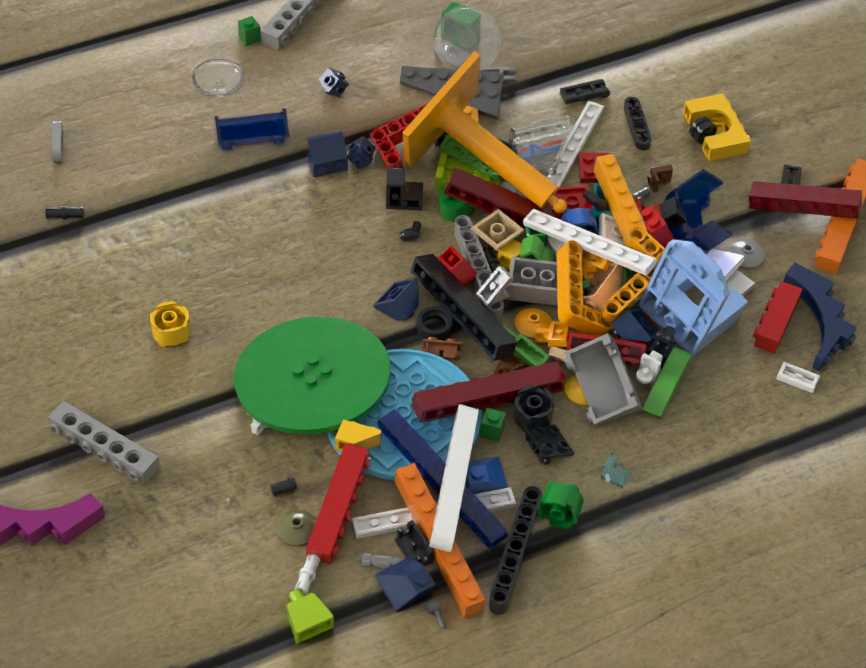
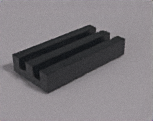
M784 164L781 183L785 184L788 169L790 170L788 184H792L794 171H797L795 185H800L802 167Z

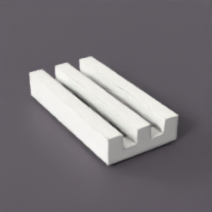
M783 362L776 379L813 393L820 375Z

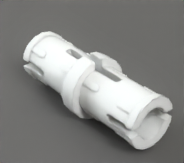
M309 554L304 567L299 572L300 577L294 590L299 589L303 596L307 595L311 582L315 580V572L320 563V558L317 555Z

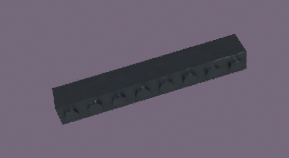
M434 254L416 256L411 273L419 279L420 283L494 361L513 357L517 341Z

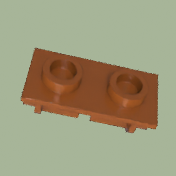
M436 337L423 339V346H426L422 347L424 352L439 356L440 351H443V358L456 359L461 356V350H457L461 349V342H458L456 339H446V341H441Z

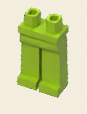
M441 152L435 176V190H440L447 182L454 167L500 186V180L492 179L455 158L448 157V153Z

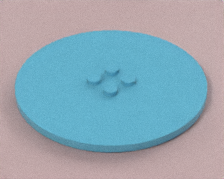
M412 349L386 350L391 366L388 389L379 404L365 417L357 421L358 424L381 430V444L368 450L371 464L369 469H365L364 473L377 478L395 481L396 469L415 463L423 479L441 474L445 470L456 415L420 423L411 405L414 392L451 385L456 382H465L470 379L457 366L437 355ZM482 409L478 412L472 448L480 433ZM338 430L326 432L334 449Z

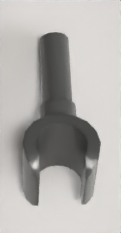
M437 600L427 601L428 614L435 613L441 628H446L447 626L441 616L439 602Z

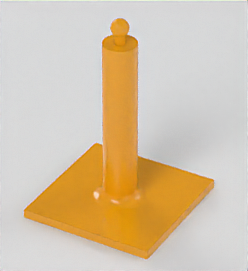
M474 51L403 131L405 166L411 170L445 131L541 209L549 203L553 206L555 212H565L567 203L565 200L554 196L558 191V187L463 112L466 106L479 93L480 54Z

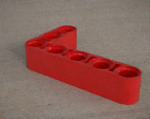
M427 104L372 131L371 139L373 145L376 147L375 150L386 168L404 169L400 154L395 146L403 142V131Z

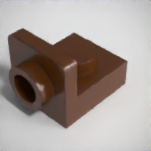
M671 164L650 169L647 182L654 192L658 191L659 183L671 181L673 173Z
M513 354L511 358L499 360L494 374L524 369L528 363Z

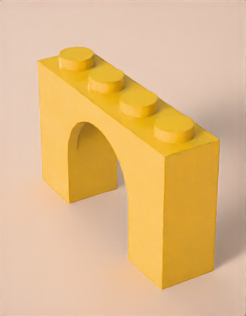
M724 93L685 101L683 115L689 125H692L701 117H708L711 122L725 123V128L728 130L725 133L704 138L702 150L708 161L748 153L751 138L746 134L743 124L739 122L736 112L733 111L730 101L726 99Z

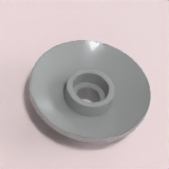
M750 240L736 241L730 246L728 251L729 253L744 256V262L739 267L745 269L757 268L765 259L763 248L758 243Z

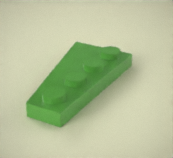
M447 134L440 145L442 152L448 153V155L499 181L501 178L499 174Z

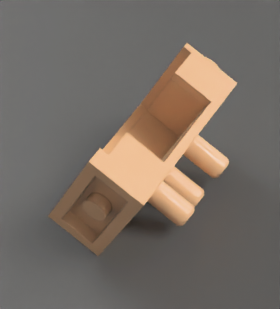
M611 263L606 272L598 270L589 282L592 286L591 292L583 296V305L602 312L605 302L621 288L623 267L619 264Z

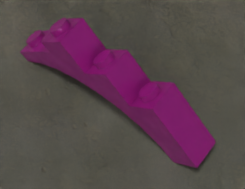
M91 493L75 502L46 510H22L0 504V546L17 534L22 541L26 540L33 546L50 533L56 541L60 540L66 545L105 518L103 505Z

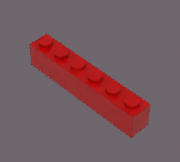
M344 444L306 547L307 556L315 554L320 558V562L331 564L333 558H337L340 546H338L339 541L344 539L346 533V521L350 522L353 512L351 510L352 505L357 503L359 497L358 488L364 484V471L369 469L371 464V457H369L367 448Z

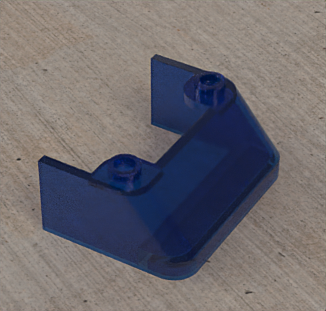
M283 108L278 113L218 119V116H215L213 120L217 147H221L222 151L231 150L232 146L274 141V144L285 143L284 140L290 137L286 108Z
M704 168L666 196L665 201L675 196L685 207L687 222L672 230L669 228L674 237L673 240L693 242L703 251H709L732 236V232L713 220L703 226L701 211L709 206L711 200L710 193L723 184L721 179Z

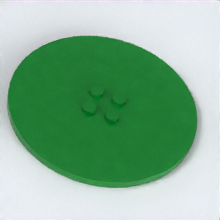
M306 317L281 323L256 337L244 349L237 361L234 371V385L241 406L259 423L286 433L319 434L338 430L343 419L357 422L370 413L379 404L388 389L391 366L386 348L366 328L339 318Z

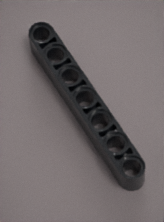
M529 486L523 492L490 593L489 609L496 615L504 614L509 607L538 516L537 509L542 492L536 486Z

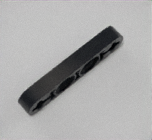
M627 97L624 102V111L634 144L639 150H648L652 139L641 103L636 97ZM637 115V116H639L640 118H639V119H634V118H632L631 116ZM635 128H642L643 131H637Z

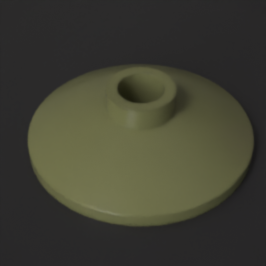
M289 511L278 520L276 525L277 535L287 545H306L311 537L316 519L306 511Z

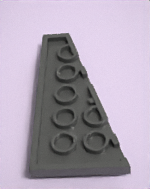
M402 66L400 84L418 91L428 92L429 95L435 96L458 69ZM480 71L479 93L467 106L478 109V113L482 115L487 114L492 116L493 119L498 120L504 72Z

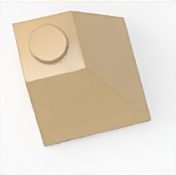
M499 209L475 224L471 229L495 250H499L524 232L523 228Z

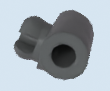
M645 187L634 193L632 197L634 200L640 198L642 203L645 204L643 199L650 195V190Z

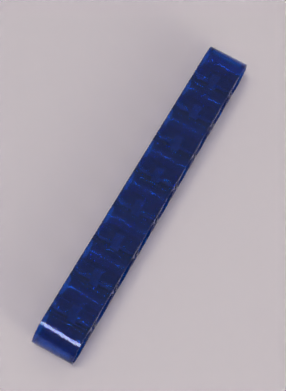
M396 410L377 420V425L381 432L410 464L415 463L421 476L440 495L446 463ZM464 485L459 517L491 549L508 537L507 530L475 494Z

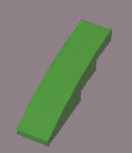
M503 326L517 341L514 355L528 363L527 366L543 365L550 359L548 354L522 333L517 336L508 327Z
M676 347L672 349L642 409L643 412L661 419L667 404H669L675 389H677L692 356L691 353Z

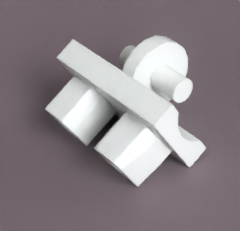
M652 351L650 355L645 353L642 355L640 367L636 373V378L640 383H650L651 386H654L660 372L663 357L661 354Z

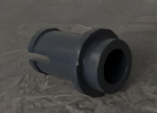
M287 477V480L270 484L274 497L289 491L293 493L297 489L294 477Z

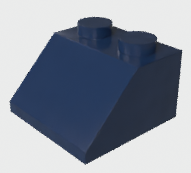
M342 130L307 138L308 164L313 177L348 170V156Z

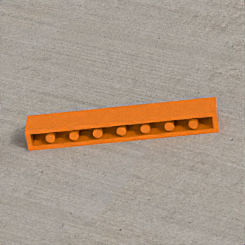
M857 158L855 165L851 164L848 174L851 176H847L844 186L846 188L842 187V189L862 190V210L866 200V160ZM830 217L829 222H831V225L827 224L824 233L827 236L822 237L819 245L822 248L821 250L817 249L814 259L817 260L815 268L837 274L858 219Z
M415 463L396 469L395 484L416 525L430 544L437 505ZM455 540L451 552L433 548L434 560L464 619L483 612L486 599Z

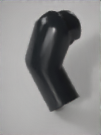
M589 189L584 192L583 197L597 211H605L608 207L606 200L600 199Z
M414 221L412 228L400 232V239L402 241L417 239L422 224L419 221Z

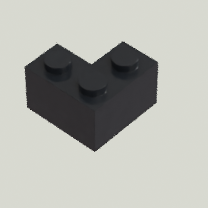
M387 168L386 209L422 211L423 182H405L406 169Z

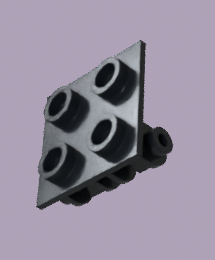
M556 424L545 427H525L527 431L525 439L544 465H548L551 462V457L575 454Z

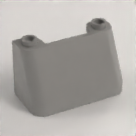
M608 333L565 352L567 357L564 359L568 369L572 368L575 372L588 403L589 411L586 412L590 423L598 425L643 409L617 344Z

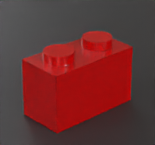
M653 205L639 212L648 233L662 246L674 239L667 224Z
M452 246L438 257L442 264L463 285L470 282L477 274L475 269Z

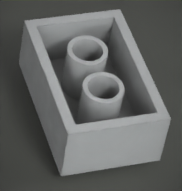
M512 257L509 274L514 280L507 287V292L510 296L506 299L558 306L557 262Z

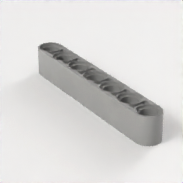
M460 215L455 219L454 235L462 256L477 272L472 282L476 292H478L492 275L478 236L471 230L473 227L471 219L468 216ZM480 300V303L497 321L502 319L503 300L489 307Z

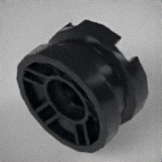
M701 117L691 125L689 133L699 144H703L705 137L716 134L717 126L708 117Z

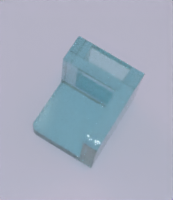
M611 453L602 467L600 479L623 488L631 472L617 466L618 456Z

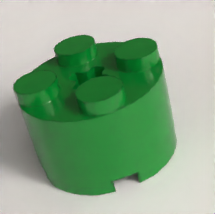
M445 183L440 188L438 197V210L441 216L451 222H455V219L460 215L470 218L474 213V206L444 194Z
M551 481L545 487L537 512L543 521L544 518L549 520V525L570 528L572 524L577 523L584 498L579 492L578 486Z

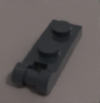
M599 79L560 88V95L565 104H571L597 97L607 98L610 95V91L605 87L606 83L604 80Z

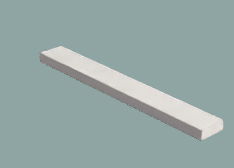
M591 101L587 102L545 176L557 187L563 185L579 156V152L582 151L604 111L603 105Z
M535 209L523 220L524 226L566 243L569 240H575L582 250L645 276L657 264L656 258Z
M511 487L463 496L458 519L516 508V501ZM408 507L355 517L352 518V525L356 539L395 532L399 527L405 530L407 529V523L411 520L414 521Z

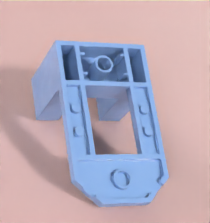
M672 240L667 244L642 296L639 307L661 328L666 326L673 327L676 331L674 335L675 341L686 352L691 353V357H693L738 321L748 301L735 289L729 292L722 269L701 248L697 247L693 242ZM694 285L705 294L699 306L694 304L685 294Z

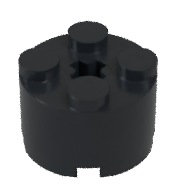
M538 386L522 388L518 392L514 403L513 417L516 424L524 432H527L525 427L528 426L545 427L551 425L555 402L553 395L544 388L542 390Z

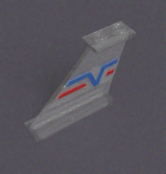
M569 114L511 128L509 143L514 144L518 156L546 178L555 176L558 159L573 129L575 117Z

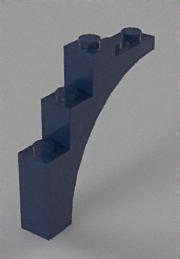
M794 262L786 272L783 282L802 288L800 298L811 309L819 324L821 348L815 357L812 368L820 371L823 366L829 364L832 358L831 355L833 353L836 354L839 348L844 351L848 345L852 346L857 337L854 335L857 327L843 320L845 304L832 298L834 282Z

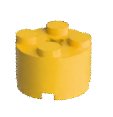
M164 302L156 306V310L150 314L153 338L161 347H167L187 342L191 329L189 313L186 307H181L176 302Z

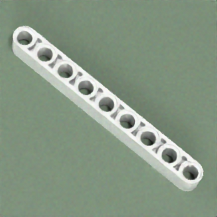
M461 404L458 406L429 545L431 548L451 552L455 538L479 409Z

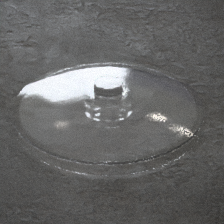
M472 5L455 7L446 12L435 27L434 48L438 58L449 69H459L474 51L480 54V67H488L493 63L500 51L501 31L499 25L489 12L480 7Z

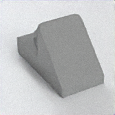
M498 266L476 295L489 307L510 296L505 289L514 279L504 267Z

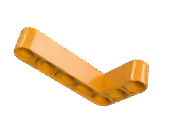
M633 227L629 231L627 245L631 249L656 258L657 264L649 272L653 274L665 248L643 228ZM646 249H651L654 252H648ZM637 273L605 302L602 318L606 322L612 323L627 309H630L642 298L652 277ZM634 285H639V286H641L642 288H641V289H637V288L634 287ZM621 297L628 298V301H623ZM608 309L615 310V313L608 312Z
M569 240L557 251L558 318L562 324L578 331L604 335L613 326L602 318V312L583 305L581 246L577 244L578 242Z

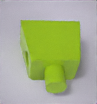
M297 589L289 594L292 602L286 605L287 616L297 644L334 628L332 613L315 593L303 596L302 592Z

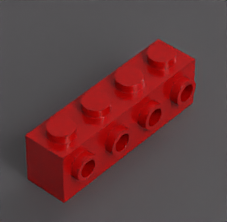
M782 281L778 288L774 287L771 295L773 300H768L765 308L767 313L762 314L759 321L761 326L756 327L753 337L756 338L754 346L776 354L800 300L802 288Z
M570 330L566 351L603 335ZM612 337L617 344L623 361H628L627 364L638 366L642 355L645 353L646 342Z

